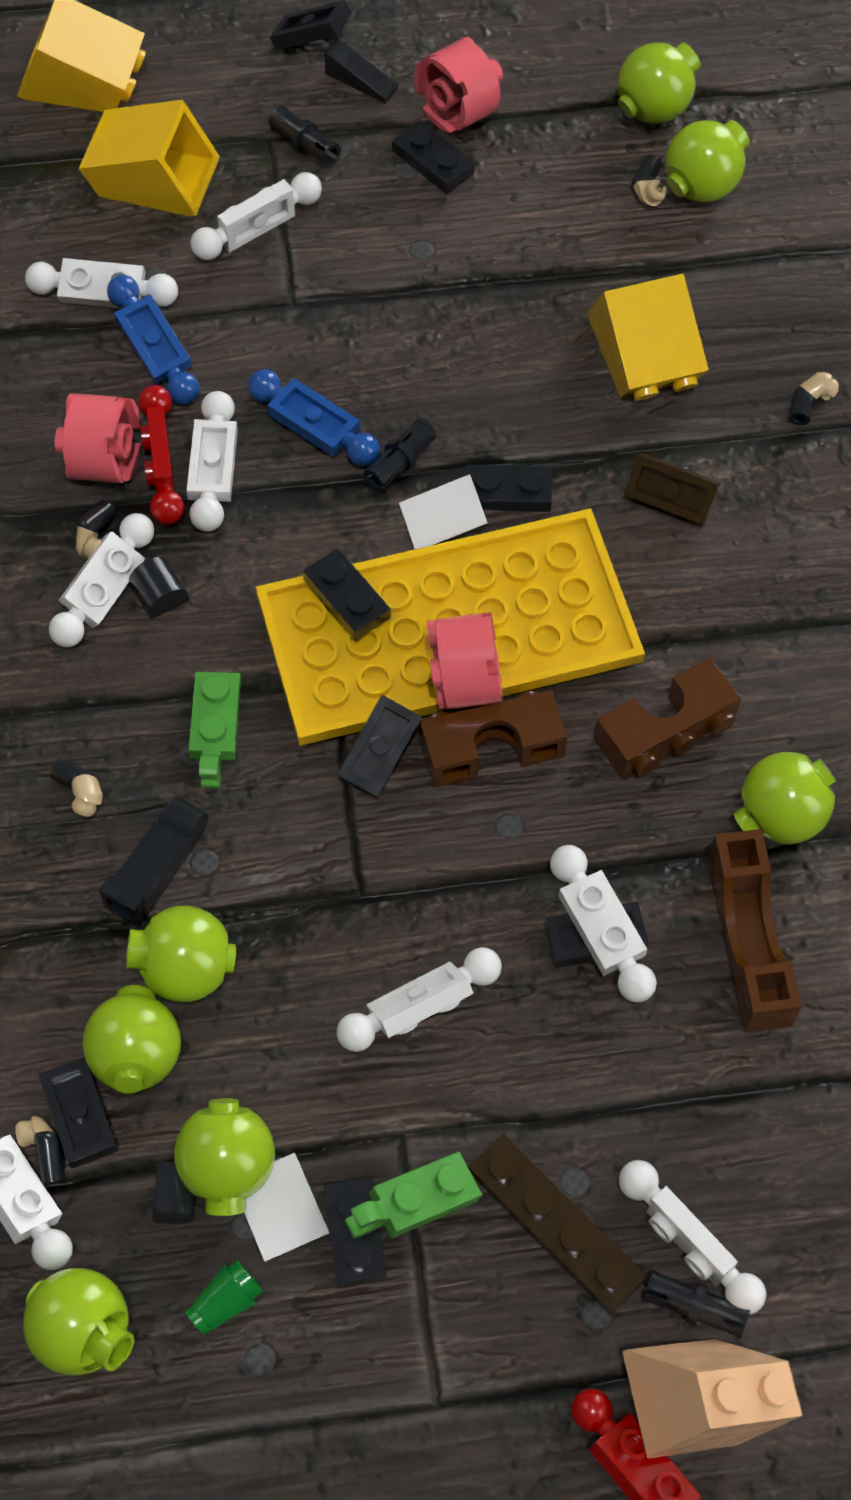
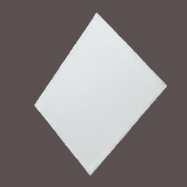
M470 474L399 503L415 549L437 544L488 523Z
M293 1153L274 1161L271 1174L264 1186L257 1193L246 1198V1211L244 1212L264 1262L329 1234L296 1154Z

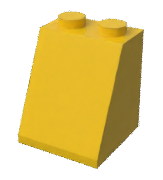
M54 0L35 44L17 97L24 100L101 112L107 109H115L118 107L121 99L128 102L133 92L136 80L130 78L132 72L138 73L146 52L141 50L140 46L145 33L75 0Z
M183 100L104 110L79 166V170L99 197L191 217L196 216L220 156Z
M684 273L604 291L587 312L620 398L633 395L635 401L645 400L659 394L658 389L673 386L675 392L687 390L697 386V380L709 371Z

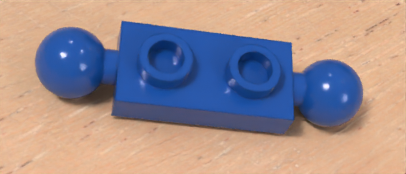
M124 274L113 277L107 285L106 292L110 302L122 308L114 312L116 322L154 384L157 385L168 379L167 391L170 393L174 403L178 405L193 403L200 393L199 382L194 375L182 372L192 367L191 359L151 294L138 300L140 290L134 278Z
M260 369L251 375L248 382L251 396L259 402H270L267 405L268 415L332 457H335L344 447L350 461L357 466H369L378 459L380 454L378 440L369 433H357L360 430V420L295 378L283 388L281 387L279 376L272 370Z

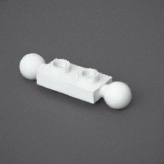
M299 173L293 178L291 185L283 179L271 187L262 189L258 194L242 203L229 207L224 213L218 215L219 228L203 227L192 235L191 249L193 253L202 260H212L221 253L223 246L230 253L295 216L294 204L310 205L319 199L322 192L320 180L312 173Z
M63 258L61 272H57L53 266L46 262H36L30 265L25 273L26 285L35 294L46 295L55 288H58L57 297L60 303L120 308L110 302L106 289L113 277L122 274L131 276L138 283L140 290L138 300L151 294L157 306L164 307L172 304L178 295V285L171 276L160 273L152 276L149 280H145L146 272L144 266Z
M213 391L203 399L201 411L206 420L194 419L187 496L188 500H196L190 508L192 524L197 529L206 532L213 531L222 524L224 510L218 501L231 502L238 429L237 421H229L235 411L234 402L227 393L222 391Z
M140 513L126 516L120 525L121 538L111 531L101 540L58 600L69 611L55 615L50 621L49 635L54 643L61 647H72L83 638V621L94 628L103 620L129 583V576L132 571L145 560L134 549L148 545L153 539L154 526L147 516Z
M574 845L559 847L551 856L550 868L557 879L569 882V885L559 890V898L603 976L618 969L620 972L618 988L622 996L631 1002L646 1001L655 992L656 977L649 967L636 963V960L646 956L647 948L602 870L586 876L585 872L588 861L585 853Z
M476 948L466 956L464 966L457 968L451 962H448L366 1004L369 1015L366 1016L361 1013L346 1015L337 1026V1039L345 1049L352 1052H360L372 1044L375 1033L380 1030L388 1038L395 1034L399 1035L410 1032L420 1021L438 1012L452 1010L459 1005L461 1000L474 994L470 986L471 983L486 986L495 982L501 973V960L496 952L489 948Z
M9 1134L0 1139V1222L15 1244L29 1237L33 1238L32 1256L38 1266L46 1270L60 1269L68 1263L73 1251L69 1236L59 1229L50 1228L58 1223L62 1212Z
M642 1160L627 1163L620 1172L619 1186L628 1198L636 1201L644 1200L649 1205L647 1213L651 1216L649 1223L653 1230L664 1241L670 1243L673 1240L686 1254L684 1260L687 1266L698 1278L703 1281L709 1278L716 1287L722 1283L725 1286V1298L730 1303L744 1310L749 1309V1315L758 1312L766 1300V1289L762 1281L753 1274L739 1273L735 1268L738 1261L667 1186L662 1190L658 1187V1173L650 1163Z

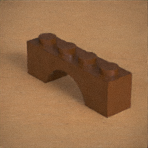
M762 829L716 834L708 859L745 1032L792 1027L802 1005L792 961L787 960L783 955L775 931L771 906V868Z

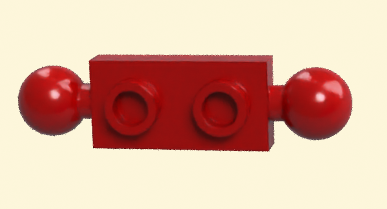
M150 385L142 390L138 399L141 412L148 417V425L140 426L143 450H151L152 460L144 461L147 486L156 485L157 491L151 499L150 512L159 523L173 524L182 517L184 502L181 496L174 491L168 430L165 415L171 409L172 398L164 387Z
M585 1389L575 1396L571 1405V1415L575 1424L584 1431L597 1432L601 1437L589 1449L590 1453L630 1500H699L702 1497L668 1456L647 1459L639 1422L631 1413L616 1423L612 1418V1403L604 1392L598 1389Z

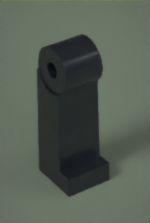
M174 797L162 811L158 822L153 824L114 877L109 875L99 888L104 908L140 929L201 838L207 826L209 815L181 797Z

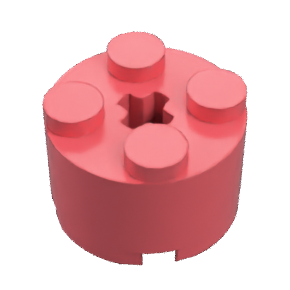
M464 37L417 63L414 70L416 94L418 95L423 92L427 105L422 108L430 121L440 130L448 133L462 130L498 109L500 102L499 82L503 79L502 68L496 60H489L484 51L471 38Z
M75 393L68 395L64 427L57 428L54 441L56 452L63 453L67 478L107 483H124L123 481L132 479L138 464L141 443L133 442V429H140L141 426L139 410L133 399Z
M477 613L427 621L430 648H433L434 659H430L433 685L437 691L439 709H456L503 702L501 673L496 650V636L492 613Z

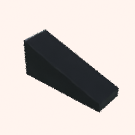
M337 37L324 51L326 75L385 104L397 91L398 83L341 38Z

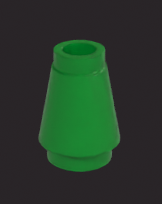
M237 1260L230 1267L225 1264L185 1313L195 1327L205 1336L212 1329L214 1330L257 1304L255 1299L264 1291L246 1267Z

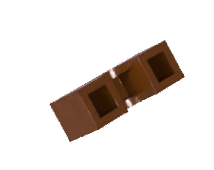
M711 657L673 677L668 699L678 713L668 718L654 717L648 714L636 698L597 718L594 741L623 781L636 773L638 776L650 773L665 757L674 752L676 755H682L692 749L703 736L711 732L715 735L720 734L734 724L741 697Z
M552 690L540 693L537 691H527L517 695L514 699L503 702L473 706L471 709L455 713L441 711L432 714L425 720H420V744L433 788L477 778L479 763L477 749L489 741H501L510 745L515 750L521 767L563 758L565 756L567 734Z

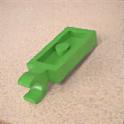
M195 672L189 756L190 759H200L199 777H202L201 788H220L222 760H235L241 693L240 673Z
M459 1151L374 1186L369 1193L372 1201L352 1208L351 1213L353 1216L346 1218L345 1222L353 1238L361 1237L385 1225L392 1239L477 1203L482 1193Z

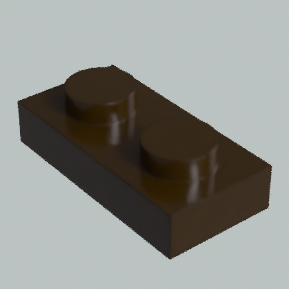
M641 452L636 458L624 495L704 525L719 489L720 482Z

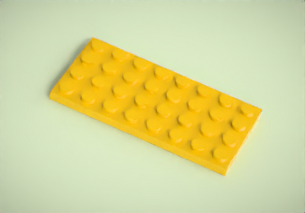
M591 508L354 563L353 566L391 608L390 619L356 641L306 584L303 576L256 586L257 599L299 746L360 732L380 695L388 697L420 716L450 710L439 709L437 691L433 685L430 659H434L433 648H430L427 621L491 612L495 629V643L499 657L503 696L643 663L645 657L643 646Z

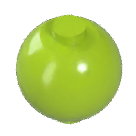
M654 42L642 45L634 50L625 59L618 75L617 87L620 96L618 104L622 111L629 118L635 117L640 121L652 124L665 123L682 114L690 104L695 92L696 80L694 73L701 68L697 54L684 42L680 43L677 47L667 43Z
M701 120L682 128L670 142L666 153L667 184L672 192L678 197L684 196L696 202L716 201L731 193L740 182L744 173L746 162L744 149L750 144L749 137L743 127L734 120H729L724 125L713 120Z
M780 752L769 755L756 763L747 774L741 791L744 806L733 813L734 818L743 831L762 829L763 837L776 843L798 844L805 842L820 833L832 816L835 794L830 785L835 783L836 779L821 759L813 763L808 756L796 752Z
M183 905L170 907L154 915L144 930L130 929L126 968L139 969L145 985L156 995L166 1000L192 1002L202 999L213 993L222 984L225 972L233 973L236 944H228V933L222 923L211 913L201 908Z
M140 985L125 986L117 992V996L103 1002L90 1016L83 1033V1054L89 1069L102 1083L121 1093H137L157 1085L170 1074L180 1054V1029L171 1011L163 1003L155 999L154 992L149 988Z
M231 1098L209 1100V1108L198 1110L180 1129L174 1147L175 1167L184 1186L193 1195L205 1198L206 1214L214 1216L242 1214L246 1211V1198L257 1193L271 1174L275 1160L273 1138L265 1122L252 1110L239 1107V1100Z
M86 1268L65 1269L50 1275L45 1280L37 1282L29 1291L23 1317L24 1337L33 1356L49 1370L70 1376L92 1373L101 1367L107 1371H114L126 1361L134 1346V1336L127 1331L129 1317L125 1299L119 1288L103 1274Z

